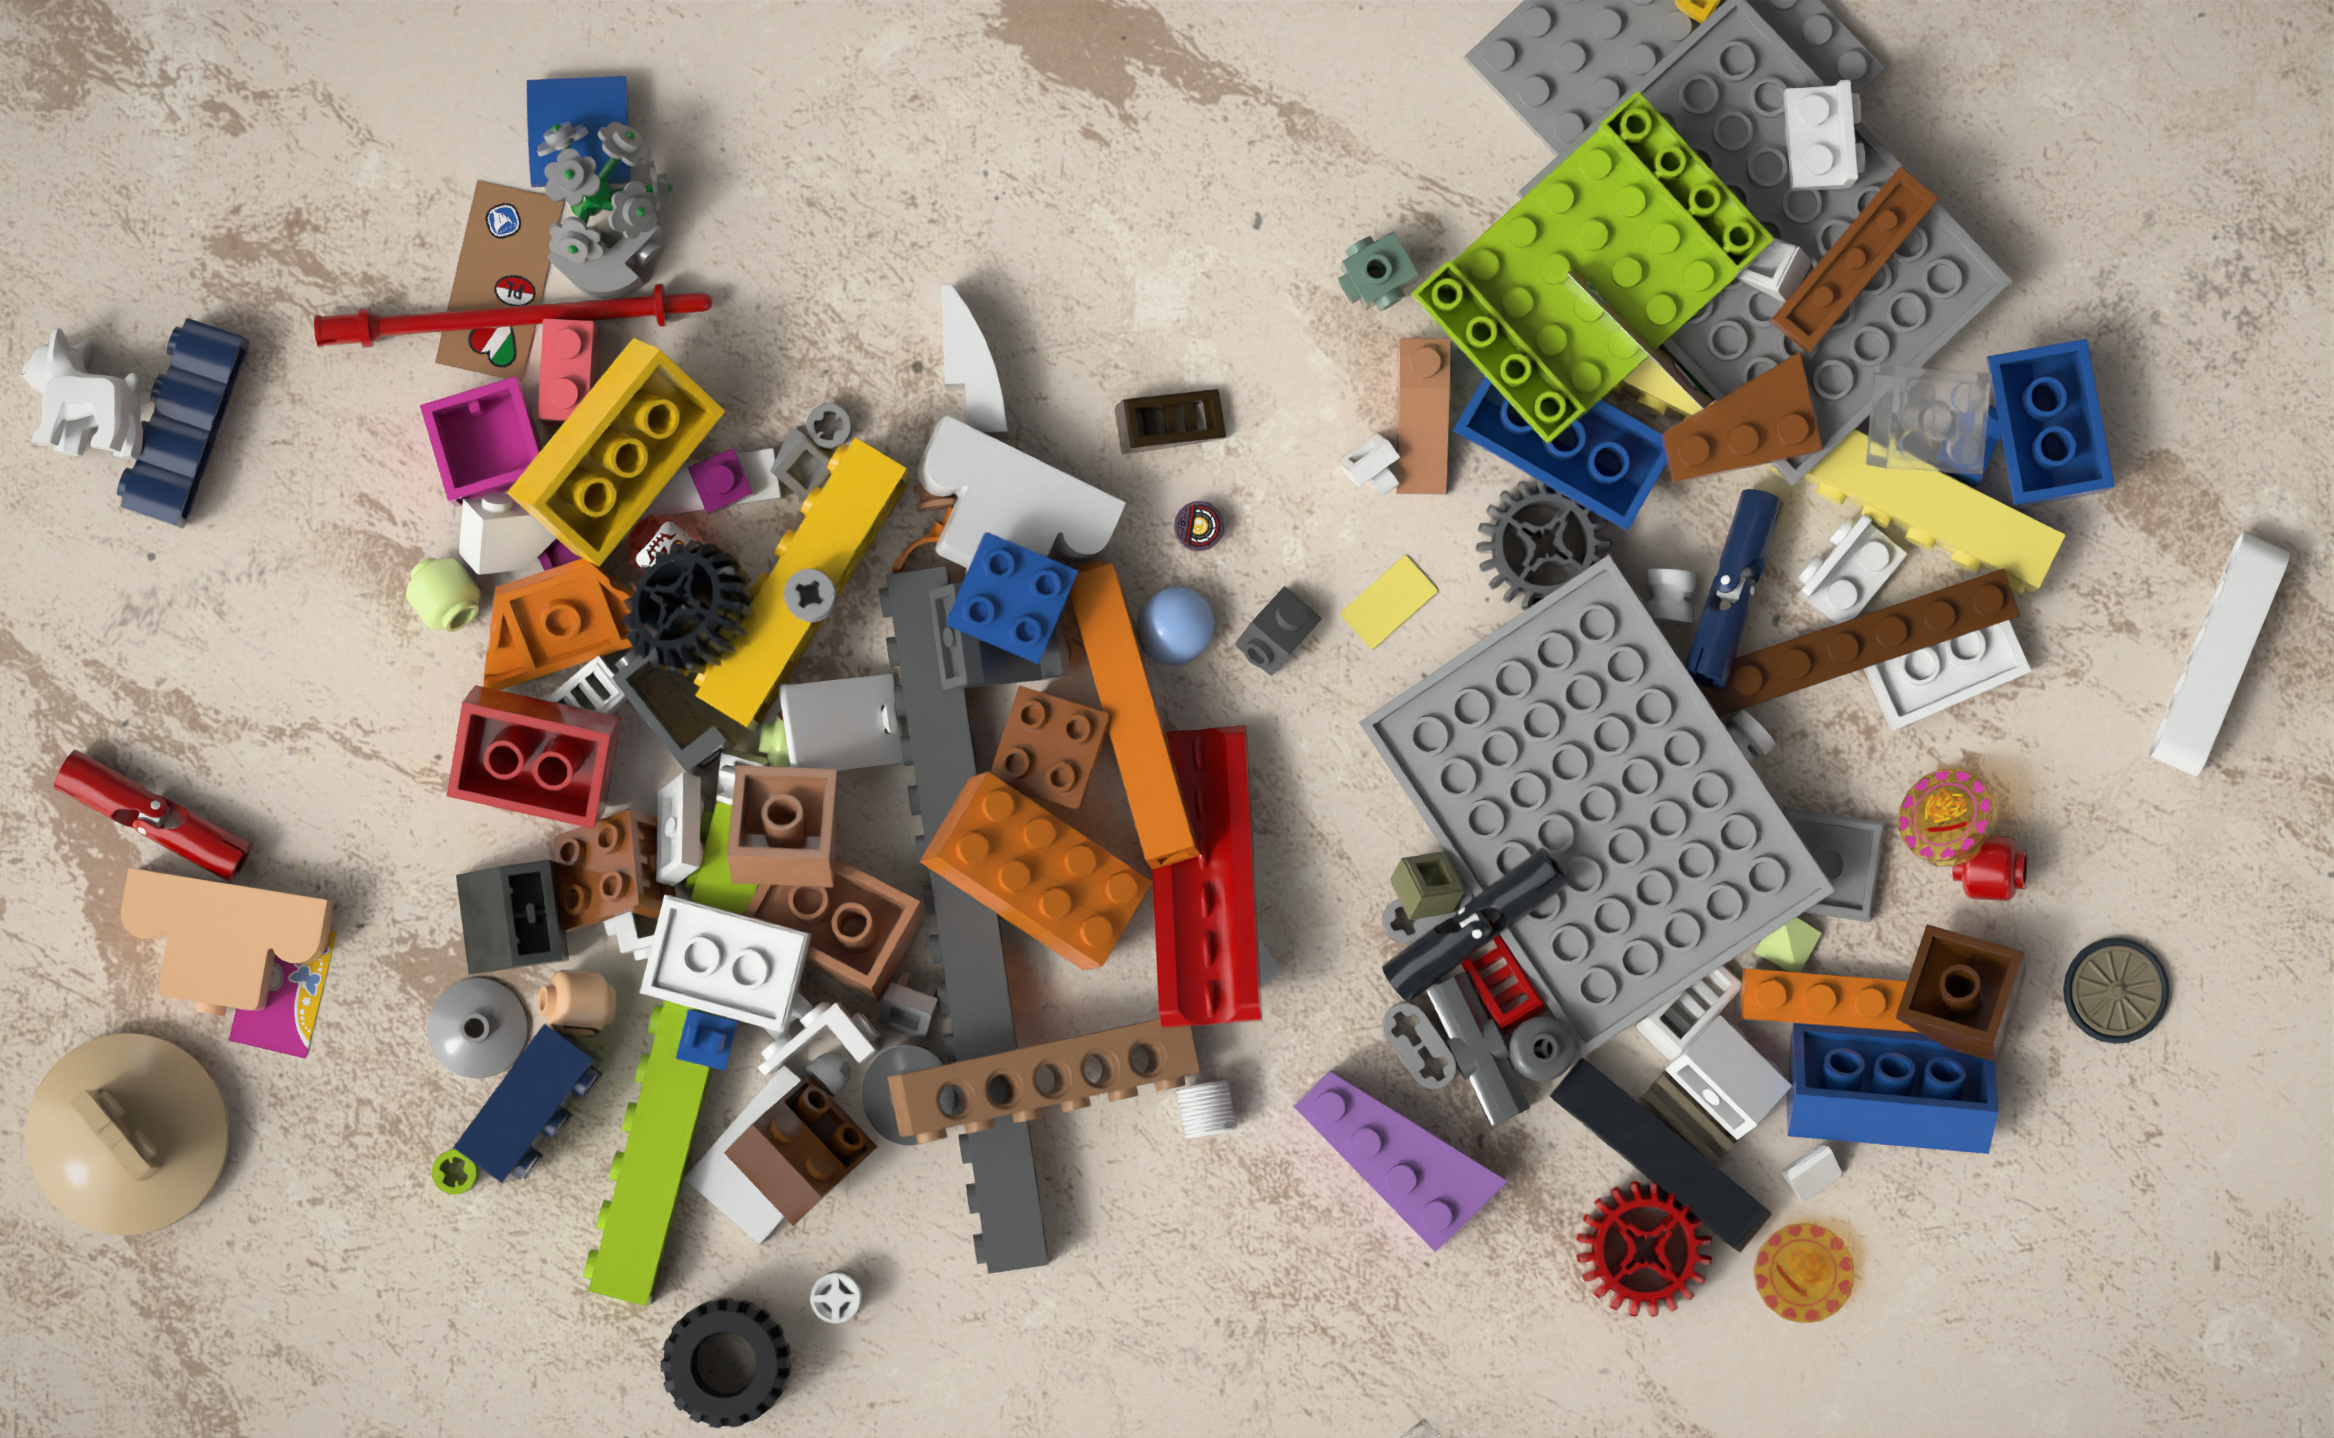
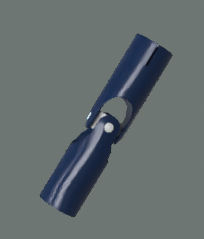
M1745 489L1740 494L1721 553L1720 567L1712 582L1685 664L1687 671L1700 686L1711 689L1712 687L1714 689H1723L1727 685L1755 596L1756 584L1764 569L1784 507L1783 501L1771 493L1757 489ZM1722 600L1732 605L1729 609L1720 610Z

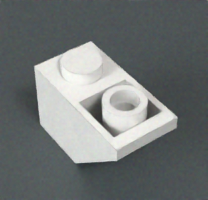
M487 492L480 498L463 499L459 554L478 575L525 570L556 539L553 534L506 493Z

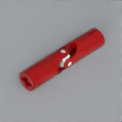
M74 749L68 755L55 778L54 789L124 826L132 827L142 836L230 883L238 876L251 852L252 843L177 803L148 791L143 785ZM169 816L177 822L179 827L174 829L163 828V823L166 817Z

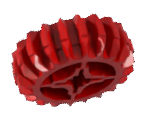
M1631 1181L1629 1185L1631 1197L1625 1199L1622 1190L1618 1186H1614L1610 1189L1611 1196L1616 1202L1613 1206L1610 1207L1602 1198H1597L1594 1201L1595 1206L1604 1213L1599 1220L1590 1214H1584L1582 1220L1586 1224L1595 1227L1593 1235L1577 1233L1576 1240L1581 1243L1591 1244V1252L1576 1254V1260L1581 1263L1593 1261L1594 1268L1586 1270L1582 1274V1278L1585 1282H1589L1600 1277L1602 1282L1593 1291L1594 1296L1599 1299L1605 1296L1610 1289L1615 1292L1609 1303L1611 1309L1618 1310L1624 1299L1627 1298L1629 1299L1628 1314L1630 1316H1638L1641 1302H1646L1649 1315L1656 1317L1659 1315L1657 1300L1663 1299L1666 1307L1670 1311H1675L1678 1309V1305L1672 1295L1673 1293L1679 1291L1688 1300L1694 1297L1693 1291L1685 1285L1689 1277L1697 1283L1703 1284L1705 1282L1706 1276L1694 1271L1696 1262L1704 1265L1711 1264L1712 1257L1697 1253V1246L1711 1244L1712 1237L1710 1235H1695L1694 1230L1702 1227L1705 1223L1697 1216L1688 1220L1686 1215L1691 1212L1692 1204L1686 1207L1681 1204L1677 1208L1674 1205L1676 1192L1673 1195L1666 1193L1664 1199H1660V1186L1651 1181L1648 1186L1647 1196H1642L1640 1183L1638 1181ZM1648 1206L1659 1208L1668 1215L1651 1228L1639 1230L1632 1223L1628 1222L1622 1214L1636 1207ZM1612 1226L1624 1242V1252L1616 1262L1617 1265L1609 1272L1604 1260L1603 1245L1609 1227ZM1679 1226L1683 1235L1685 1249L1682 1264L1679 1270L1676 1271L1665 1257L1664 1247L1667 1240L1673 1235L1672 1232ZM1627 1229L1636 1237L1641 1235L1644 1240H1647L1648 1235L1656 1237L1651 1249L1655 1253L1654 1257L1661 1263V1268L1652 1260L1647 1262L1644 1257H1641L1640 1262L1632 1260L1637 1248L1633 1244L1634 1240L1627 1234ZM1645 1267L1654 1270L1666 1282L1658 1288L1642 1291L1629 1289L1620 1284L1628 1275L1631 1276L1638 1269Z

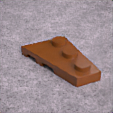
M1800 352L1707 406L1704 410L1702 409L1663 432L1661 435L1672 484L1819 453L1823 450Z

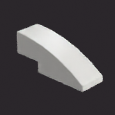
M941 284L946 389H965L966 425L993 438L1008 437L1005 403L996 366L986 340L969 308L952 284Z

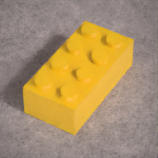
M633 338L513 484L507 494L572 553L600 567L726 411L663 351Z

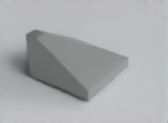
M793 427L788 433L770 472L805 501L815 486L820 488L831 475L830 470L827 469L831 458L807 436Z

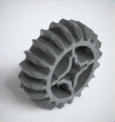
M1539 480L1536 482V494L1530 493L1525 481L1519 482L1517 484V492L1520 499L1517 501L1511 493L1504 490L1499 497L1507 509L1503 511L1497 506L1489 505L1486 510L1488 516L1497 521L1496 525L1480 523L1478 527V532L1492 537L1491 542L1483 541L1476 544V552L1492 554V559L1480 563L1479 569L1481 572H1488L1496 568L1499 573L1488 583V586L1494 590L1503 582H1506L1510 586L1503 596V601L1506 603H1510L1517 592L1525 595L1521 603V610L1523 611L1532 606L1533 598H1540L1542 600L1603 559V556L1596 555V550H1605L1612 546L1611 539H1596L1595 533L1603 531L1608 527L1606 519H1600L1591 523L1588 517L1594 514L1593 511L1586 507L1582 510L1577 505V502L1563 497V494L1554 490V494L1547 493V485ZM1535 506H1548L1558 509L1554 518L1544 526H1534L1526 521L1523 523L1514 517L1519 512ZM1571 518L1579 527L1583 537L1584 555L1582 562L1573 557V553L1565 547L1562 541L1563 531ZM1557 525L1558 529L1552 537L1554 540L1550 546L1556 551L1555 555L1549 557L1548 553H1546L1543 558L1539 557L1532 567L1529 566V562L1535 555L1534 550L1536 549V544L1531 538L1538 534L1541 539L1544 533L1548 535L1552 528ZM1505 529L1515 535L1514 539L1519 541L1525 550L1524 561L1516 574L1509 567L1503 552V534ZM1544 565H1552L1560 570L1565 569L1573 575L1570 579L1551 586H1540L1528 582L1535 571Z

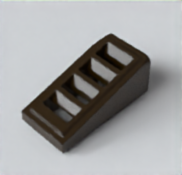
M1219 389L1123 399L1115 406L1122 454L1153 451L1226 438ZM1202 403L1206 425L1205 430H1198L1194 404ZM1182 406L1186 432H1178L1175 407ZM1155 410H1162L1165 434L1158 435ZM1136 413H1141L1143 437H1139Z

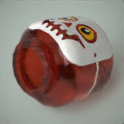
M649 514L634 527L627 538L626 545L630 547L628 552L629 563L644 575L641 565L653 566L656 563V551L665 552L669 555L673 542L686 546L690 540L700 541V539L671 514H661L657 517Z

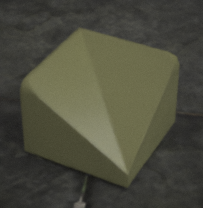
M1445 851L1401 858L1391 876V884L1409 920L1449 914L1454 911L1465 892Z

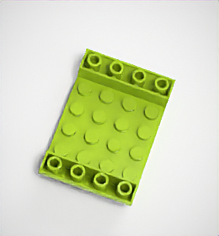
M1637 90L1599 124L1598 130L1452 262L1450 260L1445 262L1415 289L1411 295L1537 434L1549 444L1584 416L1649 357L1567 272L1575 268L1657 349L1726 288L1775 239Z

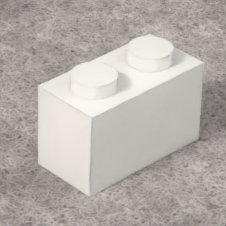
M1721 1015L1709 1023L1695 1040L1665 1069L1736 1140L1756 1127L1792 1087L1782 1076L1779 1067L1757 1052L1746 1041L1744 1033L1737 1026L1728 1023Z

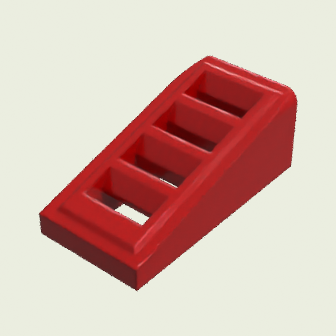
M1499 934L1492 939L1497 948L1474 962H1471L1469 957H1467L1461 965L1503 1035H1507L1522 1021L1531 1017H1537L1547 1009L1518 960ZM1502 958L1505 959L1507 962L1506 966L1481 979L1478 974L1479 972ZM1513 976L1516 977L1518 983L1492 997L1489 990ZM1523 994L1527 995L1529 1000L1503 1015L1500 1010L1501 1007Z

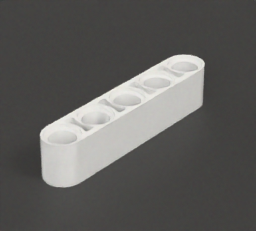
M2244 532L2240 534L2230 553L2150 748V758L2195 777L2199 775L2210 754L2290 558L2289 551Z

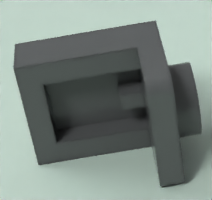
M1284 586L1249 624L1235 645L1245 654L1249 662L1263 669L1268 675L1273 676L1322 618Z

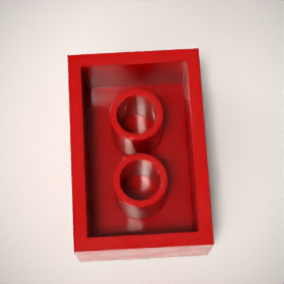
M475 685L462 702L446 796L594 829L606 810L622 717Z

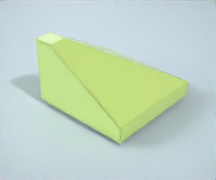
M1795 917L1760 940L1753 953L1787 972L1800 973L1822 933Z

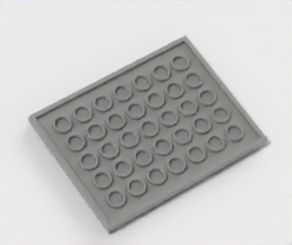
M1727 0L1518 192L1517 196L1522 199L1590 138L1598 130L1599 124L1638 90L1773 238L1796 245L1811 259V265L1804 277L1805 279L1896 170L1901 166L1909 174L1910 172L1860 121V123L1854 124L1855 143H1863L1865 169L1864 173H1858V178L1853 186L1844 189L1791 191L1783 93L1788 88L1823 87L1827 85L1746 0ZM1936 201L1809 353H1806L1769 322L1785 302L1737 278L1661 346L1714 400L1713 403L1800 352L1823 450L1819 453L1770 463L1793 487L2013 281Z
M1610 554L1359 722L1475 897L1540 848L1547 850L1564 871L1569 884L1500 935L1556 1019L1570 1031L1574 1040V1046L1582 1057L1836 891ZM1493 907L1484 909L1493 924L1502 913V911Z

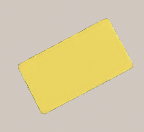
M1405 555L1342 610L1340 615L1370 649H1375L1437 593V588L1411 559Z

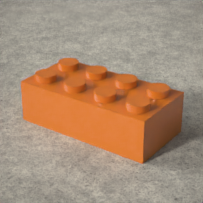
M989 771L969 777L919 861L1081 970L1103 967L1152 883L1151 880Z

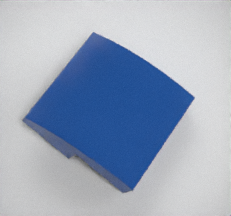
M626 76L527 80V128L531 187H545L549 181L544 172L545 167L549 163H557V157L562 151L555 150L547 155L539 156L537 146L546 141L543 136L546 131L551 129L554 124L570 122L573 128L584 124L589 133L583 138L572 142L571 147L581 155V158L588 156L594 159L596 162L594 173L598 176L610 157L603 151V141L598 137V131L602 127L607 128L611 122H618L628 126V82ZM621 159L607 180L609 184H627L630 182L631 166L625 164Z

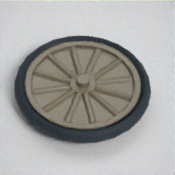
M2123 938L2102 939L2091 943L2081 950L2070 963L2065 974L2063 986L2064 1002L2069 1016L2077 1027L2088 1036L2106 1043H2129L2144 1037L2161 1021L2169 999L2168 978L2159 959L2144 945Z

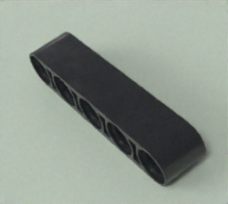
M1581 1057L1550 1094V1097L1648 1179L1657 1183L1665 1193L1673 1195L1676 1192L1675 1199L1677 1203L1685 1207L1692 1204L1690 1213L1704 1221L1705 1226L1739 1253L1744 1250L1771 1217L1772 1213L1584 1058Z

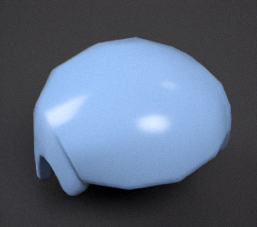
M1171 586L1152 596L1141 608L1136 631L1141 648L1146 655L1158 664L1181 666L1199 656L1212 641L1216 619L1208 600L1197 591L1184 586L1177 588Z

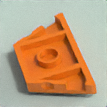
M583 558L495 587L483 672V687L502 690L593 660L598 655L602 657L633 647L626 638L630 630L626 628L622 619L631 612L627 609L623 600L634 596V592L604 566L600 565L599 567Z

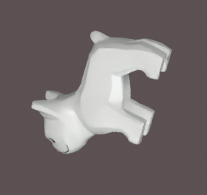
M54 328L49 344L35 347L31 357L25 362L21 371L23 379L36 392L42 394V424L34 431L32 442L40 446H54V451L63 455L83 456L91 428L99 426L97 433L93 435L91 440L92 448L113 451V456L121 459H138L142 451L143 428L140 421L141 408L139 394L136 390L139 384V376L131 373L125 379L107 375L89 374L86 368L92 357V343L90 341H82L70 348L67 345L63 330L61 328Z

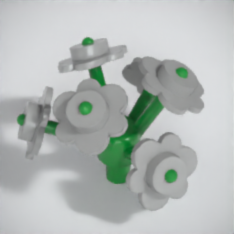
M570 122L554 124L551 129L543 134L546 141L537 146L539 156L547 155L555 150L562 151L557 157V163L552 162L545 167L544 172L549 179L545 186V192L552 201L560 202L566 199V202L571 205L573 214L577 216L565 218L562 224L554 223L551 225L549 234L552 238L549 242V248L554 254L565 256L574 263H583L586 258L591 260L599 259L604 251L602 243L599 242L601 233L597 228L587 227L590 216H595L601 213L602 210L611 211L609 215L610 227L615 231L623 232L624 236L628 239H636L640 232L653 230L657 217H662L660 204L670 203L669 193L673 187L667 183L666 173L656 174L654 161H649L652 157L650 150L643 145L644 139L632 127L618 122H611L607 128L602 127L598 131V137L603 141V151L610 156L598 176L594 173L596 170L594 159L588 156L581 158V155L571 147L572 142L583 138L589 133L584 124L574 128ZM621 159L625 164L635 167L638 162L644 164L649 162L651 185H644L640 181L633 180L628 182L624 188L611 189L607 180Z

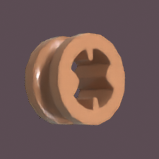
M921 483L913 486L914 493L920 496V502L916 504V511L918 512L948 509L949 506L954 507L957 501L954 493L951 496L940 497L929 493L923 488Z

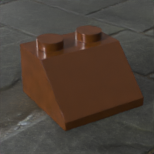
M1927 924L1896 1013V1019L1948 1049L1997 1062L2027 972L2024 951Z

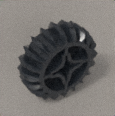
M690 540L686 546L673 542L669 555L665 552L656 551V563L653 566L641 565L644 572L643 577L640 581L630 582L635 590L634 596L623 600L627 609L631 612L622 621L626 628L630 630L626 638L632 646L636 647L635 652L641 655L642 659L649 655L648 663H652V666L659 671L669 674L673 672L678 676L682 675L684 677H687L690 671L704 674L708 663L721 666V654L725 650L727 652H736L733 641L737 635H748L742 623L744 620L754 616L751 608L746 605L756 596L747 587L751 579L746 571L741 569L742 565L738 563V560L729 553H725L717 545L709 543L704 545L700 541Z

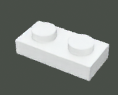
M683 772L658 791L656 882L675 886L697 870L702 861L703 845L700 842V819L704 810V802L700 797L701 777Z

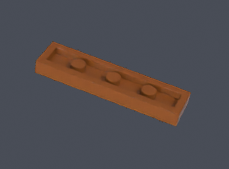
M1900 166L1769 322L1806 353H1809L1939 198Z

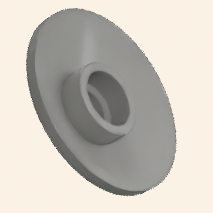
M484 978L466 979L448 987L435 1001L428 1018V1039L437 1059L450 1071L468 1078L491 1077L508 1069L521 1055L528 1036L527 1015L519 998L505 985ZM474 1018L480 1019L484 1024V1032L478 1038L471 1037L466 1029L468 1022Z

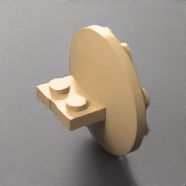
M131 1033L113 1034L93 1039L74 1048L63 1056L49 1070L38 1086L30 1105L26 1124V1146L30 1166L47 1198L57 1209L78 1224L95 1231L114 1235H136L157 1231L178 1222L193 1212L206 1199L217 1183L225 1165L230 1138L229 1117L224 1098L216 1081L204 1065L188 1051L170 1041L151 1035Z

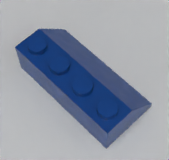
M1486 376L1483 377L1453 429V432L1626 531L1629 530L1667 464L1662 434L1603 400H1600L1584 416L1547 444Z
M1793 1023L1788 1082L1792 1087L1788 1090L1786 1098L1787 1136L1989 1154L1999 1112L1995 1062L1948 1049L1924 1034Z

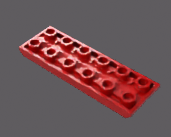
M1237 725L1199 730L1166 731L1201 855L1154 870L1152 869L1158 1007L1161 1027L1174 1028L1263 1021L1247 726Z

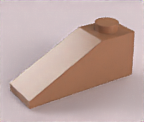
M1400 338L1397 453L1400 458L1396 460V479L1399 482V485L1396 487V494L1446 495L1451 339Z

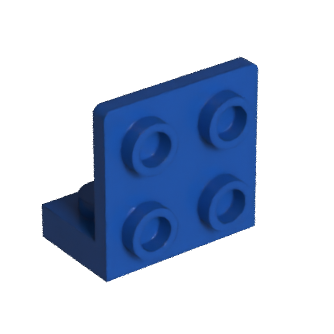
M985 532L982 535L946 619V623L954 629L1039 664L1078 570L994 534Z

